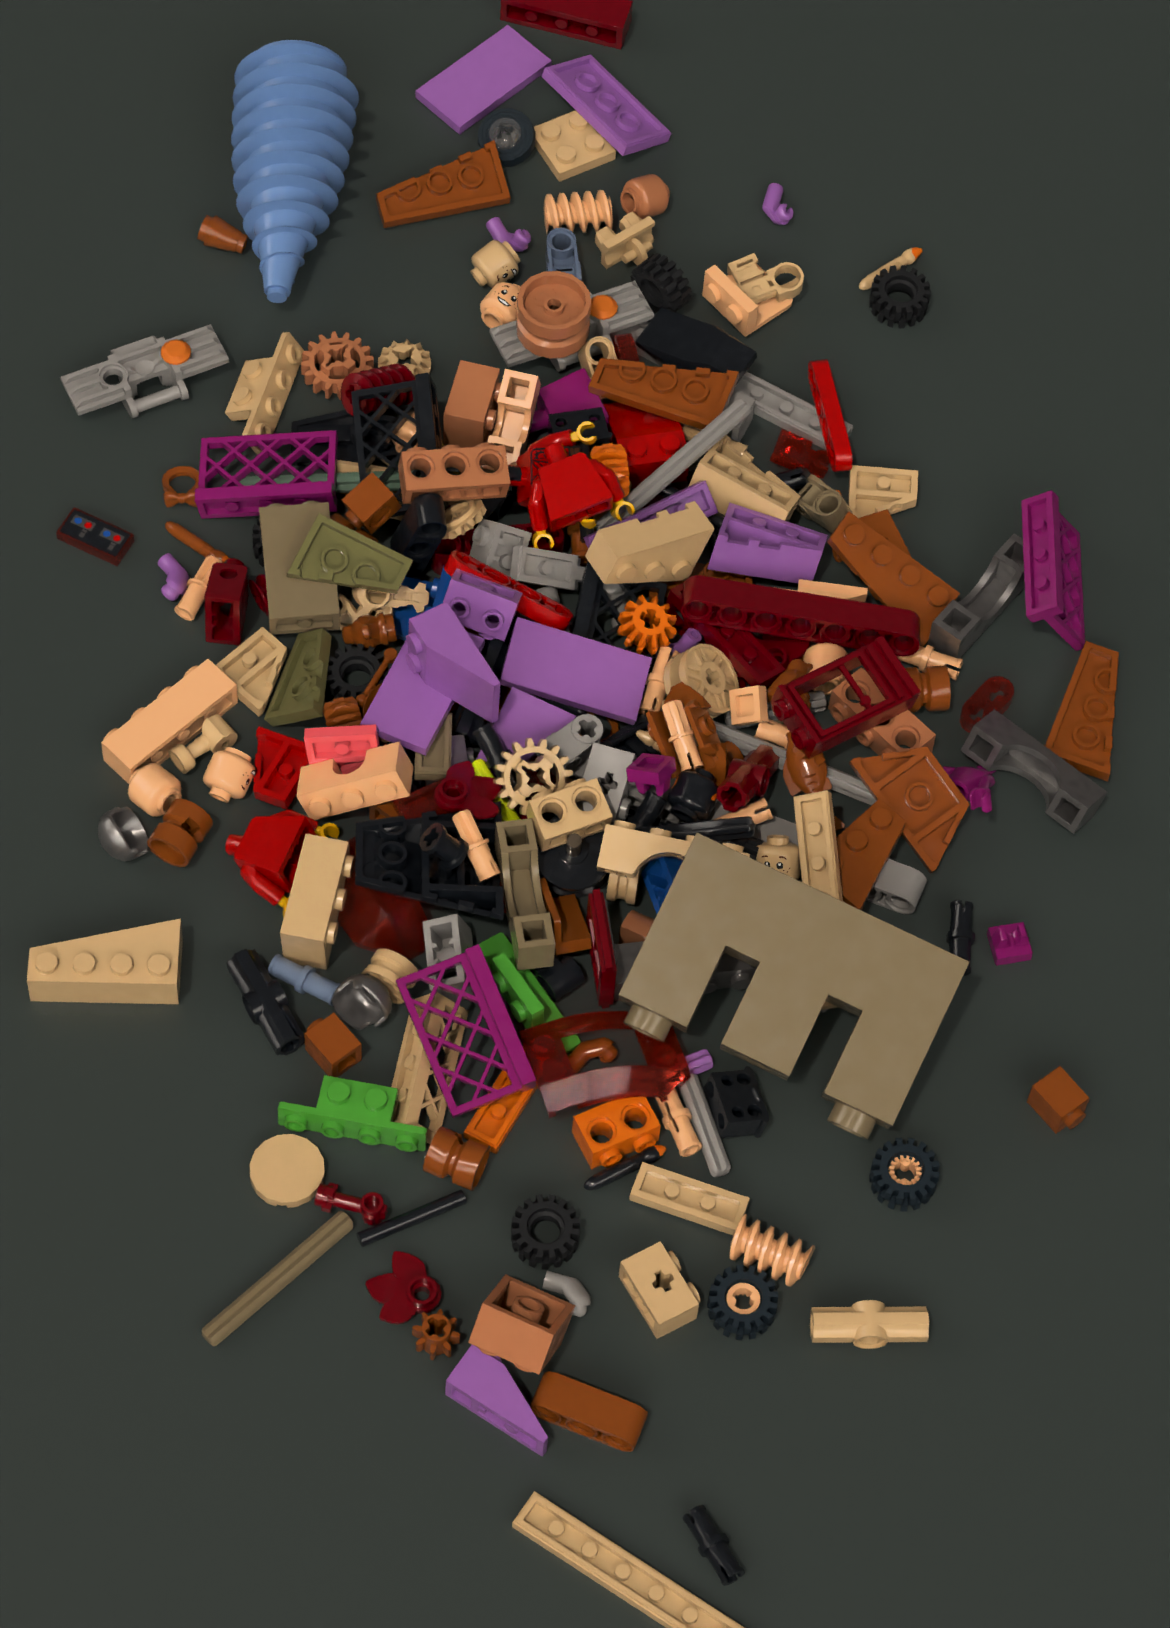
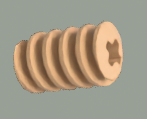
M598 190L595 200L591 191H585L582 201L578 192H572L569 202L565 193H559L556 203L552 194H546L543 209L546 234H548L549 226H553L555 229L566 225L567 229L574 232L575 224H579L582 233H586L588 223H592L595 232L600 229L601 222H605L606 226L611 229L613 227L610 196L607 199L604 190Z
M744 1214L730 1244V1259L736 1261L744 1254L743 1265L748 1268L758 1260L757 1272L761 1273L762 1270L766 1272L772 1267L771 1278L776 1281L786 1273L785 1285L791 1287L804 1274L815 1246L812 1245L804 1253L802 1252L801 1239H798L792 1246H789L788 1233L784 1232L776 1240L774 1239L775 1227L770 1226L764 1233H761V1221L757 1219L748 1227L746 1226L747 1214Z

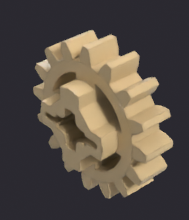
M532 738L525 739V747H521L518 742L511 743L514 752L510 754L502 751L501 756L506 760L504 765L495 764L494 766L496 770L502 772L501 777L493 779V783L503 785L504 788L497 794L498 797L510 798L507 803L509 809H513L519 804V812L525 816L529 802L525 800L534 792L552 790L553 793L565 789V786L568 784L565 782V777L573 775L572 770H567L563 767L569 760L568 756L559 758L556 756L560 749L558 745H553L549 750L546 749V739H540L537 746H534ZM535 752L541 754L533 762H526L520 758L528 753ZM553 765L556 770L555 784L551 782L550 769ZM511 769L516 773L517 784L514 788H512L510 782ZM523 769L539 770L537 777L545 787L535 783L528 785L527 783L530 778Z

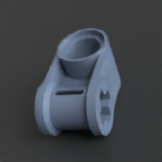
M567 228L553 229L547 235L546 271L569 273L582 281L575 234Z

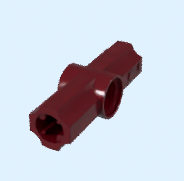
M760 744L756 750L750 751L743 760L737 758L732 760L727 772V778L717 788L716 799L721 802L724 810L736 812L741 806H746L753 796L762 798L765 795L769 779L778 769L780 758L774 753L771 746Z

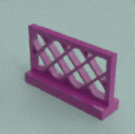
M337 431L201 438L198 488H195V503L201 519L259 516V507H267L274 503L296 505L306 501L329 502V511H337ZM329 442V448L319 457L309 450L316 443ZM282 445H293L296 450L285 459L275 452ZM258 446L263 450L251 461L241 454L248 447ZM224 448L229 453L217 463L209 457L210 449ZM304 454L312 463L300 473L292 464ZM270 456L278 465L266 475L258 466ZM236 458L245 466L232 477L224 468ZM319 468L328 474L327 481L311 482L307 479ZM285 470L295 477L289 483L277 484L274 481ZM251 472L261 478L255 485L243 486L240 483ZM217 474H220L227 480L221 487L207 488V483Z
M1050 490L1021 500L1026 617L1032 623L1044 619L1075 651L1082 650L1085 644L1080 533L1059 512V498Z
M479 944L465 949V952L396 980L397 987L452 1118L516 1092H525L536 1087V1077ZM461 964L466 976L461 990L441 982L446 970ZM439 973L437 980L429 978ZM423 981L434 987L427 1003L424 1004L411 998L407 986ZM468 985H470L473 995L466 993ZM438 988L458 996L451 1014L431 1006ZM463 998L479 1006L480 1014L475 1024L455 1016ZM415 1007L423 1009L420 1018ZM428 1012L448 1020L441 1038L425 1032L423 1023ZM483 1018L488 1029L480 1026ZM452 1022L472 1029L465 1048L445 1040ZM477 1032L492 1038L495 1046L490 1058L470 1051ZM430 1041L438 1044L435 1052L432 1049ZM442 1046L462 1053L455 1072L440 1067L437 1057ZM497 1051L502 1063L494 1060ZM467 1056L487 1064L480 1082L459 1074ZM491 1066L506 1071L511 1085L499 1090L484 1085ZM444 1075L452 1078L449 1087L447 1085ZM456 1080L477 1088L472 1101L456 1106L451 1094ZM481 1090L489 1093L478 1098Z

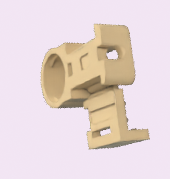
M755 253L730 262L727 265L728 275L734 277L737 286L756 304L775 297L778 303L794 298L800 294L803 288V271L798 265L791 262L780 263L774 268L767 270L766 276H764L765 271H759L756 265L758 259ZM783 273H790L796 276L792 281L780 286L775 281V278Z

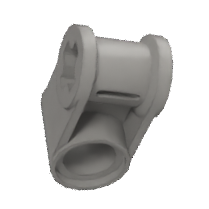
M591 714L577 716L562 729L545 738L547 740L546 749L549 750L553 745H558L560 749L556 756L558 758L568 756L569 760L563 767L564 769L574 771L578 765L589 758L593 742L600 744L603 724L599 718ZM553 765L550 771L556 777V770Z

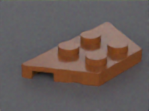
M928 747L914 748L903 752L882 753V755L853 758L849 765L877 801L880 798L906 820L905 828L901 835L930 874L937 869L944 852L969 807V802Z

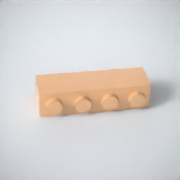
M206 659L199 666L191 667L175 685L164 688L157 696V699L147 707L137 709L129 721L120 728H114L107 733L101 742L103 760L129 784L130 777L135 770L148 764L161 765L170 757L168 753L170 749L178 744L185 746L200 734L203 722L207 717L210 718L216 714L222 716L238 704L237 684L209 659Z

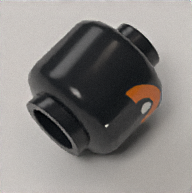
M696 768L695 771H682L667 796V801L671 806L670 812L684 822L707 820L717 802L718 786L714 783V775L701 768Z

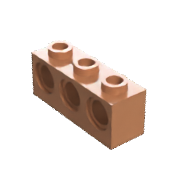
M486 442L480 443L475 447L461 448L459 445H447L441 449L426 450L424 447H413L401 452L398 463L403 504H411L417 496L425 493L438 494L443 498V501L506 497L510 486L505 445L495 446L493 443ZM480 466H491L496 472L486 473ZM446 468H456L461 474L451 475L446 471ZM421 470L427 476L419 478L414 476L411 471Z
M862 667L851 675L864 695L871 698L870 704L872 706L886 700L870 675ZM846 679L831 690L828 709L838 723L866 710L865 707L860 705V702L854 703L849 701H860V699ZM909 710L883 722V726L877 725L856 735L857 740L862 745L869 746L878 755L895 751H909L910 749L928 747L932 752L936 734ZM898 745H906L910 748H902Z

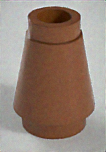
M206 215L197 237L198 240L204 242V246L238 252L240 254L243 253L249 238L242 231L217 215L214 217Z

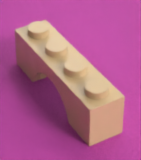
M615 820L614 825H605L597 862V871L634 878L639 869L653 859L675 857L683 860L694 836L687 835L686 840L671 837L672 832L668 830L651 828L650 833L635 830L636 824ZM722 843V845L750 857V854L743 853V846Z

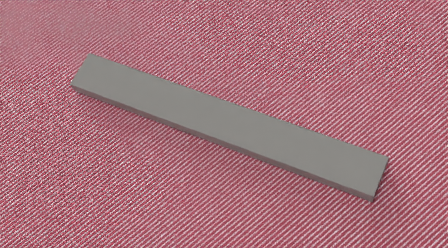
M645 321L609 334L612 342L662 367L660 361L639 348L635 343L636 339L650 322ZM749 372L744 374L734 390L742 391L756 399L755 415L826 450L814 405ZM844 421L849 437L852 433L853 425Z

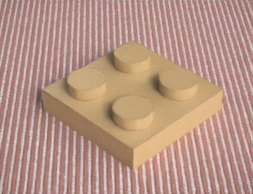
M576 110L534 126L536 133L535 147L559 182L616 159L614 147Z

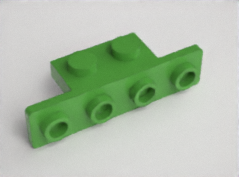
M500 932L479 944L500 994L509 1004L514 1018L519 1023L522 1022L547 1059L554 1062L573 1051L581 1043V1040L530 969L517 970L513 946L504 933Z
M324 1075L316 1108L288 1102H279L278 1124L285 1126L291 1131L302 1132L308 1130L322 1133L324 1136L334 1139L341 1137L358 1139L367 1145H378L380 1143L395 1146L397 1149L405 1152L425 1151L427 1146V1128L392 1122L398 1097V1088Z

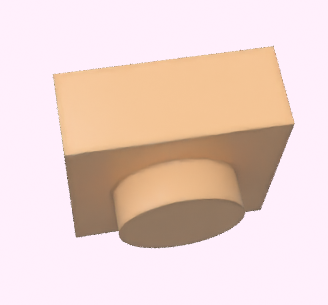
M756 685L729 690L732 725L743 726L769 721L766 686Z

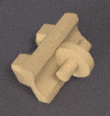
M632 211L620 220V233L615 234L607 226L598 230L595 235V244L601 251V264L608 269L620 261H623L625 264L633 261L637 266L648 258L647 252L653 249L652 227L655 226V221L650 216L641 219Z

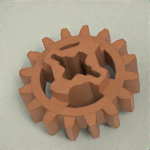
M335 331L332 332L329 339H326L321 334L319 335L318 344L310 341L308 343V351L302 352L301 375H304L305 384H313V393L315 394L324 390L325 398L327 399L331 397L332 393H337L339 400H341V385L344 378L350 373L374 368V357L370 356V347H362V339L360 337L351 341L350 335L347 332L343 335V338H338ZM355 360L358 361V363H359V368L356 367V361H355ZM316 363L319 364V370H320V371H318V370L316 369V367H315Z

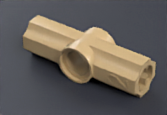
M877 1300L859 1301L851 1307H811L810 1337L812 1343L853 1342L854 1346L861 1349L880 1348L888 1342H927L929 1337V1314L926 1306L885 1307L883 1302Z

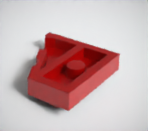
M259 726L256 730L258 745L257 753H255L256 775L254 776L253 792L256 799L287 810L297 794L300 769L303 766L309 765L305 742Z

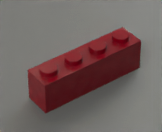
M501 0L500 20L621 50L631 25L633 1Z

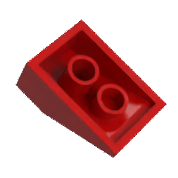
M619 402L603 404L609 416L608 431L613 433L612 443L622 444L627 453L629 480L632 483L631 489L636 488L686 444L680 422ZM689 468L671 483L687 481L686 477L688 476Z

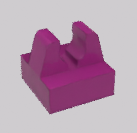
M642 753L626 768L628 782H635L638 792L641 794H645L651 788V785H655L657 796H662L670 787L671 774L676 771L675 757Z
M1024 922L988 927L987 938L996 966L1031 960L1033 953Z

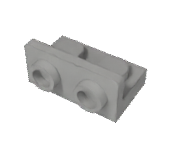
M482 519L474 530L473 544L469 556L510 577L513 546L528 547L532 533Z

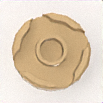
M295 1134L276 1135L265 1140L254 1151L250 1161V1182L256 1194L267 1204L273 1206L287 1205V1208H292L311 1201L316 1196L317 1189L320 1183L323 1184L325 1177L324 1158L318 1147L307 1138Z

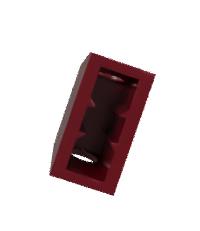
M230 558L224 563L217 562L212 565L204 596L206 642L241 645L249 592L248 568L238 559ZM226 603H231L229 616L224 615L220 610Z

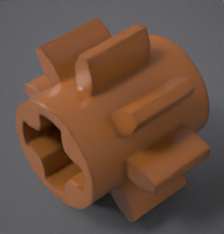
M439 1309L437 1314L429 1316L423 1312L421 1315L422 1326L415 1325L412 1328V1335L420 1338L416 1342V1351L425 1350L430 1354V1360H434L436 1355L441 1354L450 1357V1343H460V1333L453 1331L457 1327L456 1317L448 1320L443 1315L442 1309Z

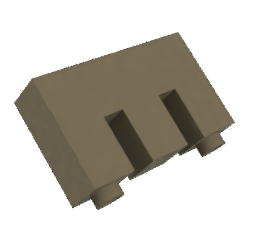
M696 832L620 990L619 1001L631 1006L623 1022L624 1024L653 1039L664 1042L671 1026L685 1033L687 1032L723 954L726 953L757 969L721 1042L720 1049L786 1081L798 1060L825 1001L858 1016L822 1092L821 1098L834 1103L827 1119L828 1122L851 1134L868 1140L875 1123L886 1129L893 1126L967 969L969 961Z

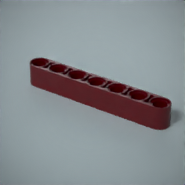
M699 575L691 576L683 583L681 613L688 621L818 643H833L854 649H859L883 635L897 656L913 655L920 646V617L917 613L908 609Z

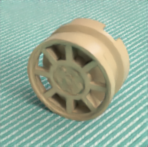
M641 868L634 878L609 874L606 900L624 899L626 904L635 905Z
M381 948L376 950L371 958V964L361 974L367 975L368 973L370 976L376 977L387 987L392 1003L402 1004L404 1001L397 987L396 980L417 972L418 969L399 953ZM417 982L408 985L407 989L413 988Z

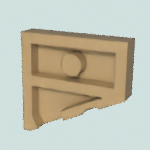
M852 465V469L849 471L848 506L857 518L886 509L892 515L916 506L918 470Z
M261 627L216 664L221 671L237 684L238 699L258 717L263 714L286 660L287 647L264 627Z

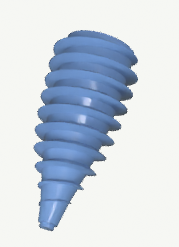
M281 40L264 45L242 59L234 74L236 87L232 97L234 109L231 120L233 124L231 162L235 172L233 175V186L238 195L236 207L243 218V229L249 239L252 240L253 252L260 259L259 270L263 278L264 293L267 295V299L273 303H283L290 296L297 271L305 263L303 259L304 254L317 246V238L315 236L326 231L330 224L328 215L335 211L338 206L339 199L337 193L341 191L345 183L343 172L348 168L350 162L348 151L353 144L352 129L356 125L355 109L359 102V93L355 85L347 78V67L342 58L325 46L302 40Z

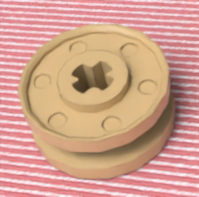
M701 643L670 658L665 666L663 681L667 695L671 687L683 682L700 693L711 705V708L707 710L712 719L730 711L729 690L739 689V683L732 663L722 651L712 645Z

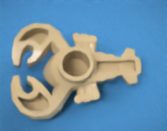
M419 582L414 589L401 585L397 594L353 587L351 591L353 598L360 605L358 609L344 595L339 594L338 599L342 602V608H339L340 630L352 624L358 617L371 614L373 611H376L375 616L382 612L384 615L391 613L393 615V607L413 605L417 613L424 612V606L429 603V592L426 590V584Z

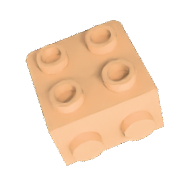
M756 263V265H757L759 271H760V270H763V269ZM716 265L705 271L702 296L745 337L792 306L793 298L778 303L777 299L772 297L756 304L737 286L732 275L724 274Z

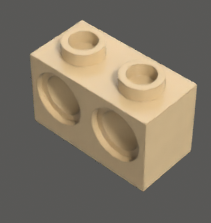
M584 778L574 780L568 783L565 789L553 793L552 790L541 791L531 798L532 800H529L526 810L527 818H532L535 837L541 852L567 844L568 836L573 833L579 834L581 838L602 832L605 830L606 824H611L613 818L597 778L586 781ZM587 801L594 809L582 811L577 807L576 803ZM552 812L560 820L550 823L544 820L542 814Z

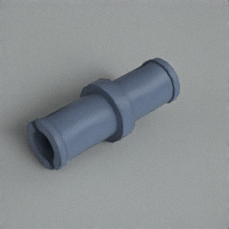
M276 954L268 967L270 976H274L294 986L296 992L302 995L308 993L333 1006L331 999L335 990L341 985L340 983H335L317 974L316 969L309 965L303 967L280 954Z

